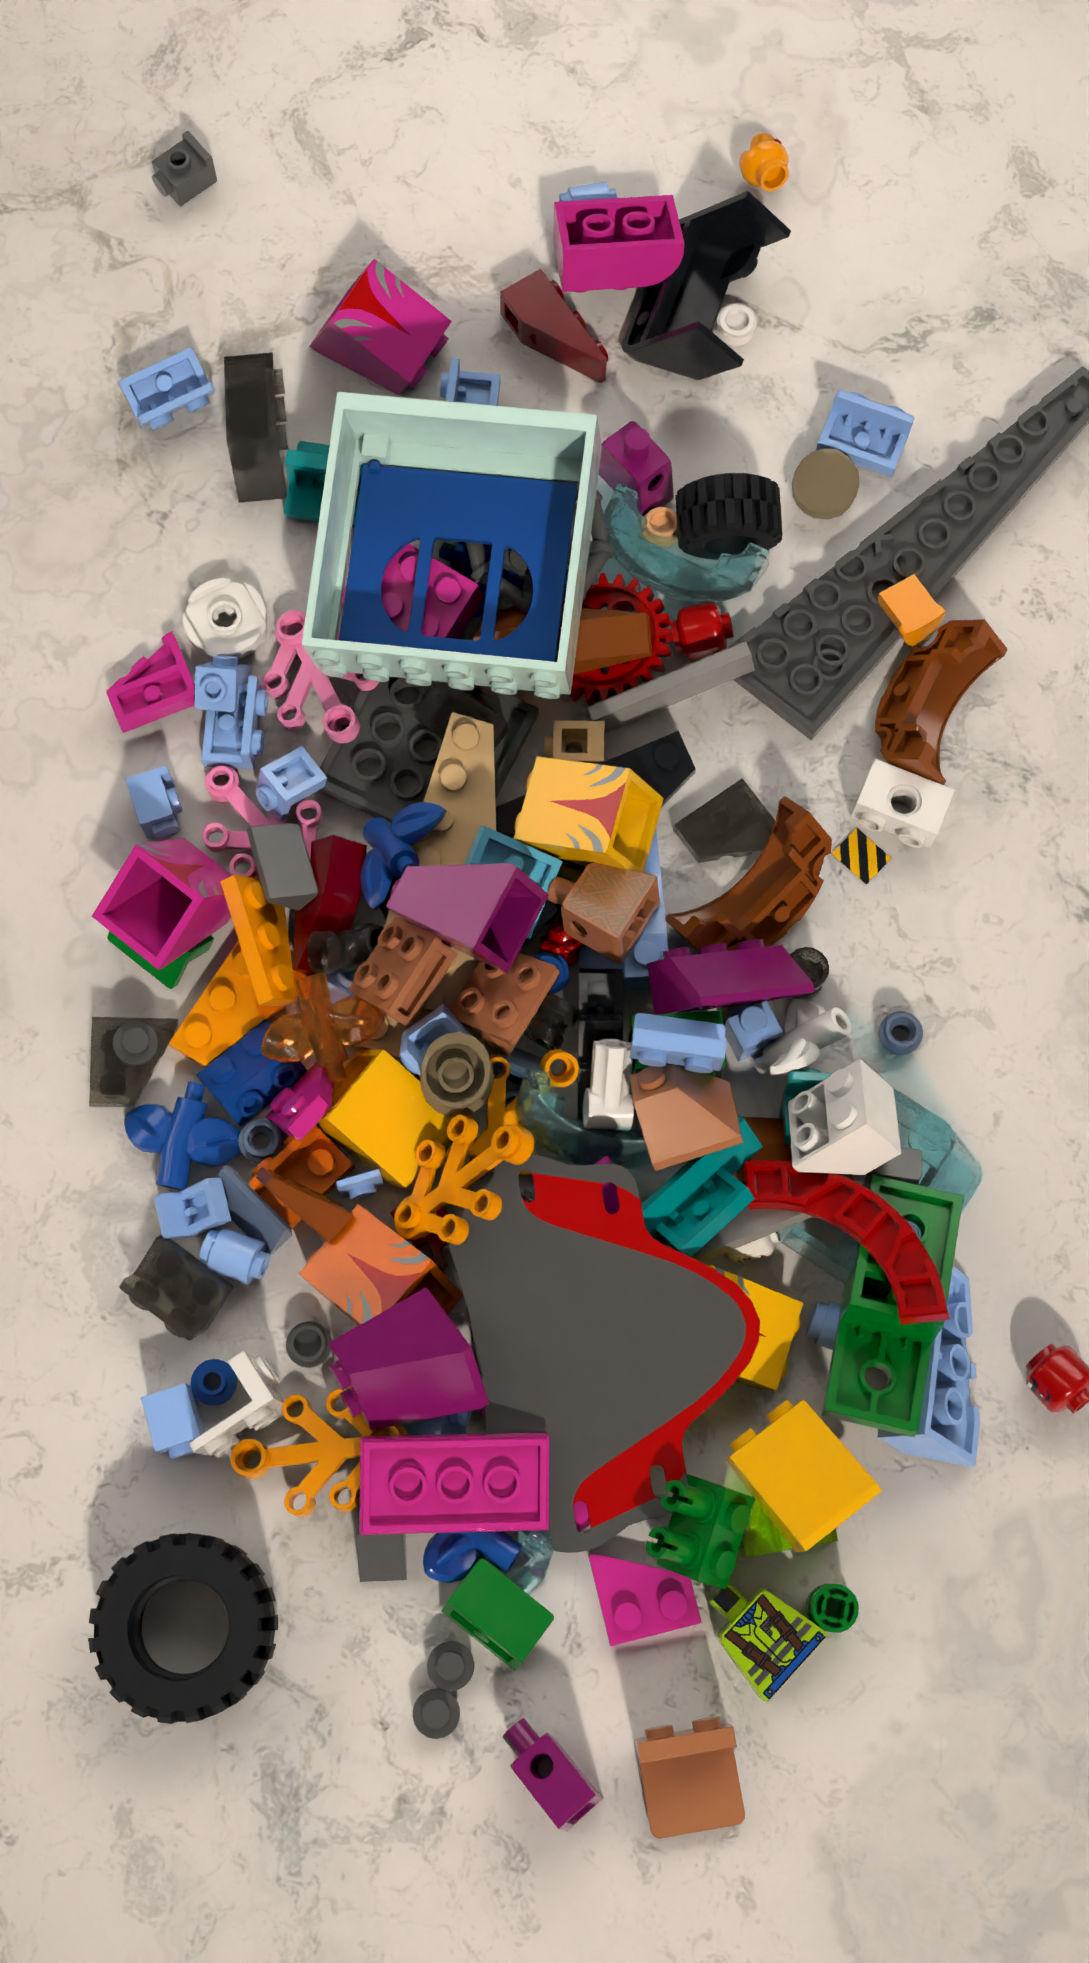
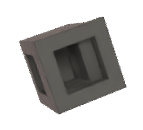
M189 131L182 134V141L151 161L155 173L152 175V180L156 188L164 197L170 195L180 207L217 182L212 156Z

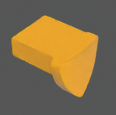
M915 574L880 592L877 602L896 626L905 643L912 647L923 646L937 630L946 613L941 604H936Z

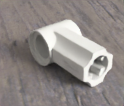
M619 1039L594 1041L590 1088H586L583 1100L584 1128L631 1129L634 1103L632 1090H630L629 1076L632 1075L633 1059L629 1058L630 1042H624Z

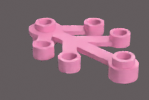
M290 610L283 613L277 620L275 630L276 639L281 646L270 671L262 678V687L268 691V695L271 698L280 699L288 694L286 702L277 711L278 720L289 731L298 730L304 725L306 716L302 707L313 684L326 711L322 720L326 733L334 742H352L360 730L358 717L349 706L341 704L329 677L322 674L321 670L316 668L302 647L306 613L299 610ZM339 631L337 632V640H339L340 636ZM296 653H298L302 663L290 690V682L286 674ZM347 672L346 676L341 677L342 679L354 681L362 691H370L379 684L377 681L368 679L360 680L363 675L360 673ZM281 680L279 686L271 688L274 682ZM297 712L293 719L286 720L290 713ZM349 724L346 729L339 731L343 725Z
M218 765L207 773L205 785L211 798L220 803L229 802L251 827L288 824V817L279 821L272 811L270 821L241 790L239 776L232 767ZM221 775L229 777L226 785L218 786L214 784L216 778ZM304 800L298 804L296 816L301 825V831L310 859L311 843L317 838V827L322 822L323 814L320 805L316 801ZM307 809L317 811V815L311 820L302 818V813ZM211 823L202 832L204 844L210 851L220 852L224 849L252 850L248 833L245 831H228L220 823ZM214 832L223 834V839L218 843H211L208 840L209 836ZM241 853L231 859L229 868L232 875L260 879L256 863L250 855ZM246 862L251 865L250 870L245 874L236 872V867L240 863Z

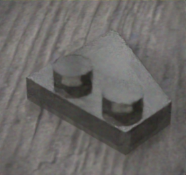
M742 778L674 824L673 831L698 863L719 860L723 856H732L734 858L749 856L754 851L763 850L772 832L775 819Z

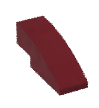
M336 835L312 841L310 862L318 887V895L301 910H296L292 968L294 971L322 977L335 970L345 947L357 909L361 891L360 871L366 857L367 845Z

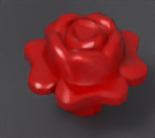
M563 921L551 924L548 929V935L543 936L540 943L541 949L551 950L553 953L560 954L566 960L568 966L579 962L577 951L585 945L564 931Z

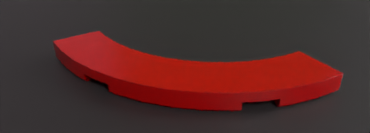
M744 1161L745 1186L748 1187L755 1197L748 1205L749 1210L780 1209L804 1213L826 1221L850 1235L868 1251L884 1272L897 1302L901 1325L950 1320L944 1289L932 1258L917 1237L912 1226L878 1194L841 1174L798 1172L793 1168L792 1161Z

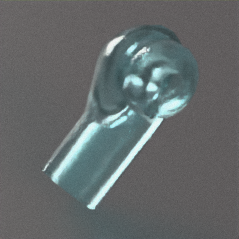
M541 1530L531 1531L521 1543L522 1549L532 1557L511 1580L529 1595L545 1579L555 1549L551 1536L547 1538Z

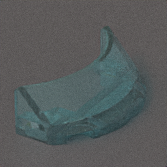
M619 483L603 513L610 543L615 547L614 557L633 579H638L639 584L645 588L650 587L653 591L672 600L698 604L721 602L739 597L752 591L769 566V550L753 543H749L744 552L736 556L722 553L715 568L708 569L645 541L642 534L648 521L637 510L638 493Z
M525 1068L515 1110L523 1126L532 1133L534 1139L544 1148L558 1157L577 1165H593L607 1155L613 1164L624 1166L626 1169L652 1163L642 1131L633 1129H586L582 1120L564 1118L565 1097L552 1092L549 1074L545 1071Z

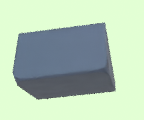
M514 1047L510 1056L498 1054L506 1059L510 1065V1074L506 1080L526 1087L540 1072L542 1057ZM499 1061L494 1062V1073L498 1075L502 1070V1064Z

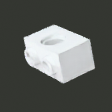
M874 759L851 818L858 820L862 827L870 831L881 832L884 830L899 836V840L908 846L915 848L924 846L930 849L939 833L955 790ZM895 801L903 802L908 805L911 812L907 814L899 813L894 810L891 803Z

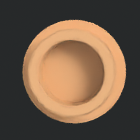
M656 507L646 513L641 522V534L644 540L658 548H665L675 544L678 541L676 513L667 507Z

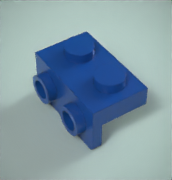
M264 1020L196 1075L224 1107L238 1126H242L270 1104L278 1093L297 1082L307 1072V1069L290 1045Z

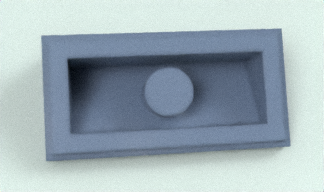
M225 1165L220 1170L217 1178H222L231 1220L247 1236L265 1242L266 1253L274 1254L292 1236V1230L230 1165Z

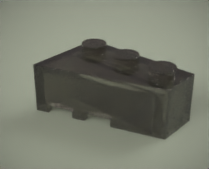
M273 352L224 357L226 438L238 502L285 499L287 487L283 450H288L289 444L286 424L281 425V422H287L285 397H279V394H286L283 369H275Z

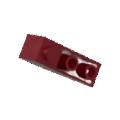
M539 269L500 291V314L523 345L599 383L606 380L608 354L599 340L593 341L586 331V325L582 316L577 310L571 311L565 303L563 292L556 281H549L543 271Z

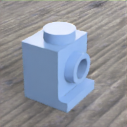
M167 765L125 778L139 824L147 839L151 837L167 838L176 834L180 827L175 814L183 811Z
M767 1000L755 1006L753 1002L742 1004L729 1012L730 1018L723 1020V1025L726 1027L725 1038L738 1062L762 1052L766 1045L781 1037L783 1033Z

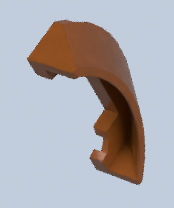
M985 619L950 620L938 628L937 636L930 645L924 648L915 647L892 675L889 685L880 699L875 720V732L881 739L882 748L880 752L889 764L945 785L946 780L940 768V745L948 719L968 688L990 666L1004 657L1008 650Z
M783 796L778 802L776 820L767 844L744 877L727 892L705 905L685 912L669 913L665 917L666 923L699 954H701L700 947L726 943L727 951L738 950L737 943L763 939L764 947H768L784 937L787 931L805 915L819 893L824 881L819 877L823 860L826 855L831 854V837L809 811Z

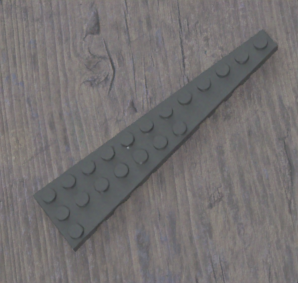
M1083 366L1044 396L1039 404L1032 406L1020 415L1017 421L1003 433L999 432L974 456H969L962 461L957 469L945 479L937 481L860 542L855 550L849 551L835 563V566L819 579L815 578L790 602L784 603L777 608L770 618L757 628L753 627L734 642L731 646L741 642L747 643L752 654L755 671L733 680L808 739L812 740L902 638L896 626L877 602L879 593L915 574L933 600L936 599L1089 424V370ZM833 649L840 652L843 657L838 660L834 656H822L820 651ZM816 654L819 658L817 661V667L812 665ZM846 661L845 673L839 680L823 682V675H837L841 671L842 663Z

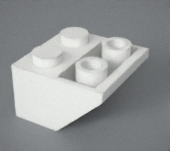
M861 1059L856 1060L843 1069L835 1071L827 1079L809 1090L799 1093L788 1102L792 1166L798 1172L865 1175L902 1154L894 1089Z

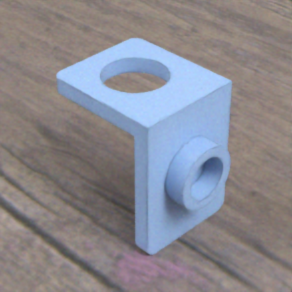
M337 1146L345 1156L349 1154L343 1147ZM367 1167L363 1174L352 1177L346 1176L344 1179L336 1181V1186L341 1199L350 1196V1200H359L374 1195L376 1188L383 1187L384 1183L379 1169L371 1170Z

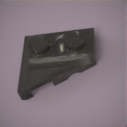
M92 1017L89 1106L135 1108L169 1046L168 1043L178 1029V1019ZM130 1021H141L153 1028L158 1038L156 1054L150 1061L142 1065L133 1066L122 1062L116 1056L113 1049L115 1032L121 1025Z

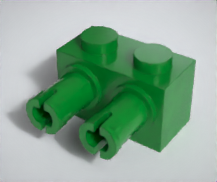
M687 1474L688 1485L678 1480L669 1481L665 1485L664 1490L672 1492L673 1495L670 1497L662 1494L661 1504L666 1510L675 1513H672L668 1529L657 1526L650 1531L648 1536L658 1539L657 1543L646 1542L647 1553L651 1557L657 1558L656 1565L697 1582L726 1589L730 1575L735 1568L736 1557L744 1531L750 1521L754 1497Z

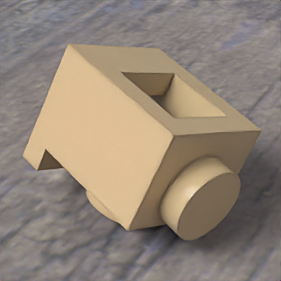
M553 720V735H545L544 757L592 764L604 762L605 721ZM572 747L579 748L582 753L566 752Z

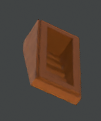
M261 1167L256 1172V1178L326 1241L329 1240L331 1242L353 1216L339 1202L270 1169Z

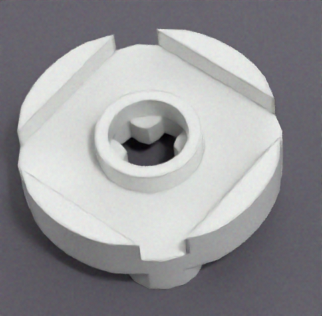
M217 578L203 583L190 595L188 599L189 604L185 613H183V626L191 645L200 654L207 656L210 661H213L214 655L236 656L238 659H241L255 651L266 640L268 634L267 611L262 597L251 585L231 582L229 578ZM225 612L228 616L236 615L237 618L233 620L231 626L219 627L216 625L219 622L218 615Z

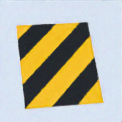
M858 828L832 853L835 858L866 885L892 859Z

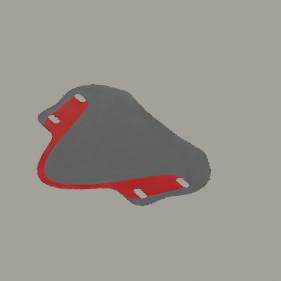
M533 1153L526 1162L520 1165H514L503 1160L466 1188L474 1192L486 1189L498 1194L502 1199L500 1214L495 1219L489 1221L473 1215L471 1210L459 1207L456 1216L467 1220L469 1233L462 1244L453 1245L449 1243V1249L469 1311L478 1370L489 1404L484 1407L486 1434L548 1433L549 1530L522 1532L539 1546L556 1552L574 1553L598 1548L629 1525L675 1513L666 1510L661 1504V1497L654 1495L650 1469L654 1465H660L665 1473L666 1484L671 1480H678L688 1485L682 1449L684 1433L698 1416L728 1390L749 1365L759 1342L760 1319L753 1302L735 1282L710 1266L665 1246L652 1238L644 1224L637 1181L624 1166L609 1163L568 1165ZM523 1170H528L533 1176L535 1198L531 1202L524 1201L521 1196L518 1178ZM607 1182L614 1183L617 1188L619 1210L615 1214H610L605 1209L602 1187ZM667 1491L666 1495L672 1497L673 1493ZM577 1501H583L588 1507L590 1530L586 1533H581L576 1528L573 1506Z

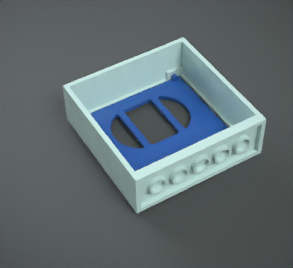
M337 392L302 638V647L316 668L320 669L322 674L331 677L341 678L346 676L347 672L363 674L365 679L377 682L389 681L390 676L406 678L407 683L417 686H430L432 681L448 682L449 687L458 690H473L474 685L489 686L493 692L505 695L516 694L517 689L534 691L535 696L545 699H558L560 694L571 695L602 450L597 415ZM363 465L339 640H337L360 467ZM578 485H579V493H578L577 509H576V516H575V524H574V532H573V540H572L570 564H569V569H567V567H568V559H569V551H570V543H571V536H572V528H573V520H574V512H575V504H576V496H577V488H578ZM420 540L409 628L404 632L392 622L386 613L382 599V583L386 569L395 555L408 544ZM436 540L492 545L481 635L477 641L422 635L433 549ZM507 549H512L522 558L530 571L533 581V598L530 609L522 623L512 633L496 641L494 636L505 552ZM564 596H565V604H564V611H563V619H562V627H561V635H560L558 659H557V662H556V654H557L558 638H559V631H560V623H561L563 599H564Z

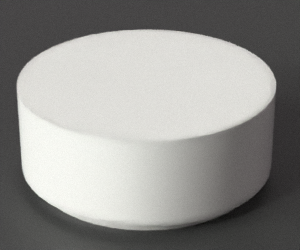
M732 303L723 307L717 317L716 332L718 337L731 346H741L748 343L755 334L757 325L756 315L750 307L741 303Z

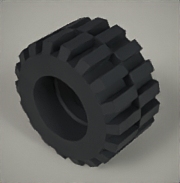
M748 473L716 474L684 485L675 495L678 547L686 554L711 560L740 559L763 553L777 546L782 540L780 488L775 481H771L767 477Z

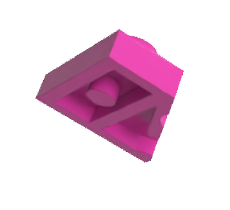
M173 631L161 638L163 645L149 659L144 656L141 657L131 667L128 675L119 678L106 691L123 733L194 706L195 684Z
M322 1055L291 1089L285 1088L276 1095L270 1104L272 1110L265 1118L282 1132L301 1141L331 1108V1093L334 1090V1081L329 1076L336 1071V1066Z
M588 1555L610 1646L702 1623L690 1578L676 1572L604 1555Z

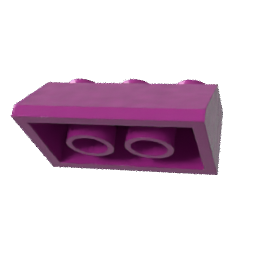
M763 939L737 943L738 950L727 951L726 943L700 947L701 954L690 955L689 947L663 951L664 959L647 963L655 1015L739 1006L752 1002L755 1004L766 1000L769 1002L815 992L814 983L782 945L764 947Z

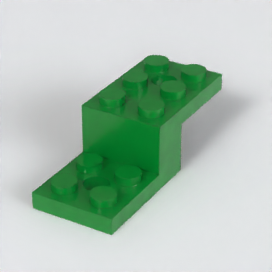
M872 1175L869 1180L868 1189L878 1194L895 1208L906 1221L913 1222L919 1227L921 1231V1238L919 1240L936 1266L947 1303L963 1195ZM859 1243L854 1268L844 1284L821 1415L915 1437L918 1433L931 1343L943 1328L945 1320L901 1325L897 1302L884 1272L875 1259ZM870 1368L882 1370L888 1377L889 1386L883 1390L871 1388L865 1380V1371Z

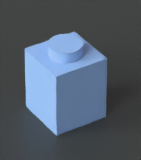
M184 1383L141 1397L155 1452L161 1454L169 1452L170 1459L194 1453L189 1443L205 1433L191 1386Z

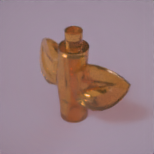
M326 973L314 974L298 979L296 986L301 1013L282 1015L276 1019L265 1033L261 1044V1053L271 1060L287 1063L305 1060L314 1052L318 1067H326L330 1083L344 1080L347 1076L343 1062L349 1059L344 1045H358L373 1037L385 1020L384 1014L372 1004L353 995L337 1000L331 1006Z

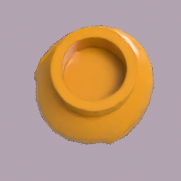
M758 133L751 140L750 150L744 151L739 160L743 178L751 186L761 187L765 191L779 189L788 179L789 169L787 166L789 156L781 141L775 139L769 133Z

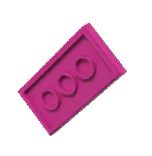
M548 1433L360 1436V1535L549 1530Z

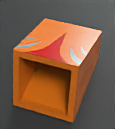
M359 1204L351 1211L353 1216L331 1242L329 1240L326 1241L320 1249L312 1253L305 1267L299 1272L316 1291L358 1326L426 1287L447 1315L464 1296L430 1258Z

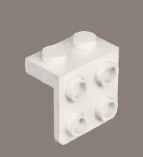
M242 1351L228 1360L252 1402L189 1443L194 1453L206 1456L215 1454L216 1458L232 1450L240 1442L237 1436L247 1429L254 1428L257 1432L279 1418L276 1410L282 1407L284 1401L274 1386L281 1381L267 1359L263 1360L260 1355L255 1358L249 1353Z

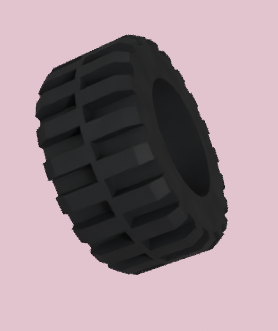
M173 1533L159 1536V1539L151 1542L145 1541L134 1547L132 1554L127 1558L121 1557L111 1568L113 1574L110 1578L101 1582L96 1592V1595L100 1596L97 1608H91L88 1623L94 1624V1637L88 1638L90 1653L96 1652L99 1665L94 1668L100 1680L106 1679L112 1687L109 1693L119 1703L125 1701L132 1706L131 1712L143 1718L147 1716L157 1718V1722L173 1724L175 1722L191 1723L201 1721L237 1704L254 1685L258 1684L265 1673L264 1668L268 1660L273 1657L276 1644L273 1643L275 1630H278V1615H275L273 1605L276 1599L272 1587H268L263 1578L265 1573L238 1546L231 1545L225 1542L224 1539L210 1535ZM179 1580H194L209 1586L222 1599L229 1619L228 1637L221 1653L210 1665L193 1673H174L160 1667L148 1654L142 1638V1618L149 1600L161 1588Z

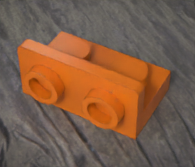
M317 1125L301 1141L289 1135L284 1142L286 1147L274 1159L268 1157L260 1162L252 1172L254 1178L248 1183L291 1230L302 1219L256 1178V1172L261 1167L270 1169L325 1196L336 1187V1181L344 1179L356 1168Z

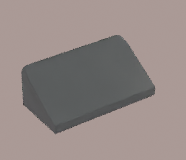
M288 823L252 826L247 829L266 902L298 911L301 910L318 895V887L301 827L298 824Z

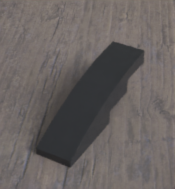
M579 968L577 1153L621 1154L622 1130L584 1128L583 1100L586 1088H590L594 1041L602 1039H619L623 1041V969Z

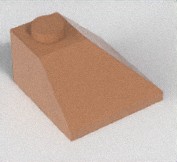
M666 1064L663 1067L650 1066L639 1073L629 1075L633 1103L655 1171L744 1143L730 1082L706 1073L692 1072L686 1070L685 1066Z

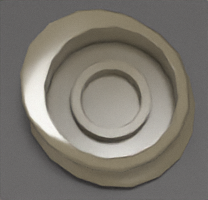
M820 449L811 452L802 459L794 472L792 490L797 506L812 518L829 520L842 516L850 508L857 496L860 484L858 469L851 458L838 449Z
M463 1032L446 1033L435 1039L426 1050L421 1063L420 1084L425 1101L436 1112L447 1117L470 1115L485 1104L491 1093L494 1076L489 1053L484 1045L474 1036Z

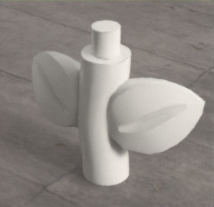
M803 998L793 999L789 1004L786 1014L785 1034L764 1047L763 1055L754 1061L757 1071L761 1074L769 1072L772 1076L783 1075L791 1071H799L812 1064L820 1056V1049L851 1034V1023L847 1015L838 1007L825 1012L821 1005Z

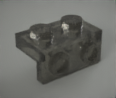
M160 1235L155 1238L136 1271L124 1278L119 1288L129 1295L130 1301L136 1307L150 1311L163 1321L169 1332L190 1341L210 1327L234 1289V1286L216 1272L207 1268L204 1263L172 1239H164Z

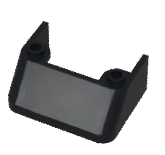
M749 191L679 219L685 243L682 261L675 272L667 279L658 284L643 287L622 342V350L632 359L694 380L708 378L742 366L744 359L712 332V328L729 282L749 276L758 264L757 257L760 249L788 238L791 230Z

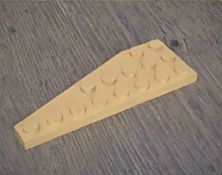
M454 712L451 713L424 802L440 805L447 812L436 828L419 842L412 845L414 852L419 858V866L464 865L480 826H486L496 831L493 724ZM389 910L384 928L391 924L395 917H399L391 910ZM446 945L458 955L413 1025L442 1004L450 1010L480 960ZM361 999L348 1043L364 1049H384L392 1057L400 1059L402 1033L409 1028L401 1025L372 1004ZM464 1026L486 1048L487 1042L476 1030Z

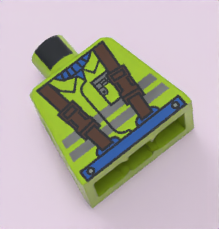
M728 1582L727 1588H721L709 1601L728 1621L717 1633L716 1639L756 1695L766 1703L828 1635L822 1628L764 1588H759L747 1601Z

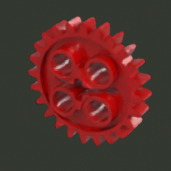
M601 573L598 584H592L585 594L586 600L582 602V608L602 609L604 606H607V610L646 613L649 616L653 656L633 660L625 664L609 666L607 674H602L603 668L573 675L570 695L572 701L576 702L584 693L587 705L591 706L595 703L597 697H601L603 701L634 688L642 682L646 683L653 680L652 671L665 672V666L659 658L672 656L670 647L665 644L673 641L671 629L666 628L671 624L668 613H662L665 609L662 600H653L654 594L650 587L640 592L641 587L638 579L634 578L625 586L622 574L618 573L614 582L608 583L605 573Z

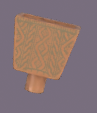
M599 863L588 864L576 883L557 876L552 881L548 890V900L561 905L564 931L572 938L621 965L660 904L657 876Z

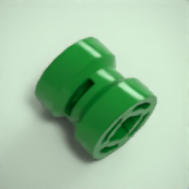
M822 1584L810 1592L806 1601V1612L809 1620L824 1631L840 1633L848 1630L856 1622L859 1614V1604L856 1596L849 1588L841 1584Z

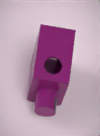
M635 421L627 423L601 444L599 476L641 521L650 510L656 507H663L673 500L671 461L650 438L649 433Z
M525 1718L516 1722L502 1736L518 1757L510 1767L559 1830L568 1831L603 1799L557 1740L549 1733L539 1737ZM548 1758L553 1764V1770L548 1777L543 1779L537 1768L543 1759Z

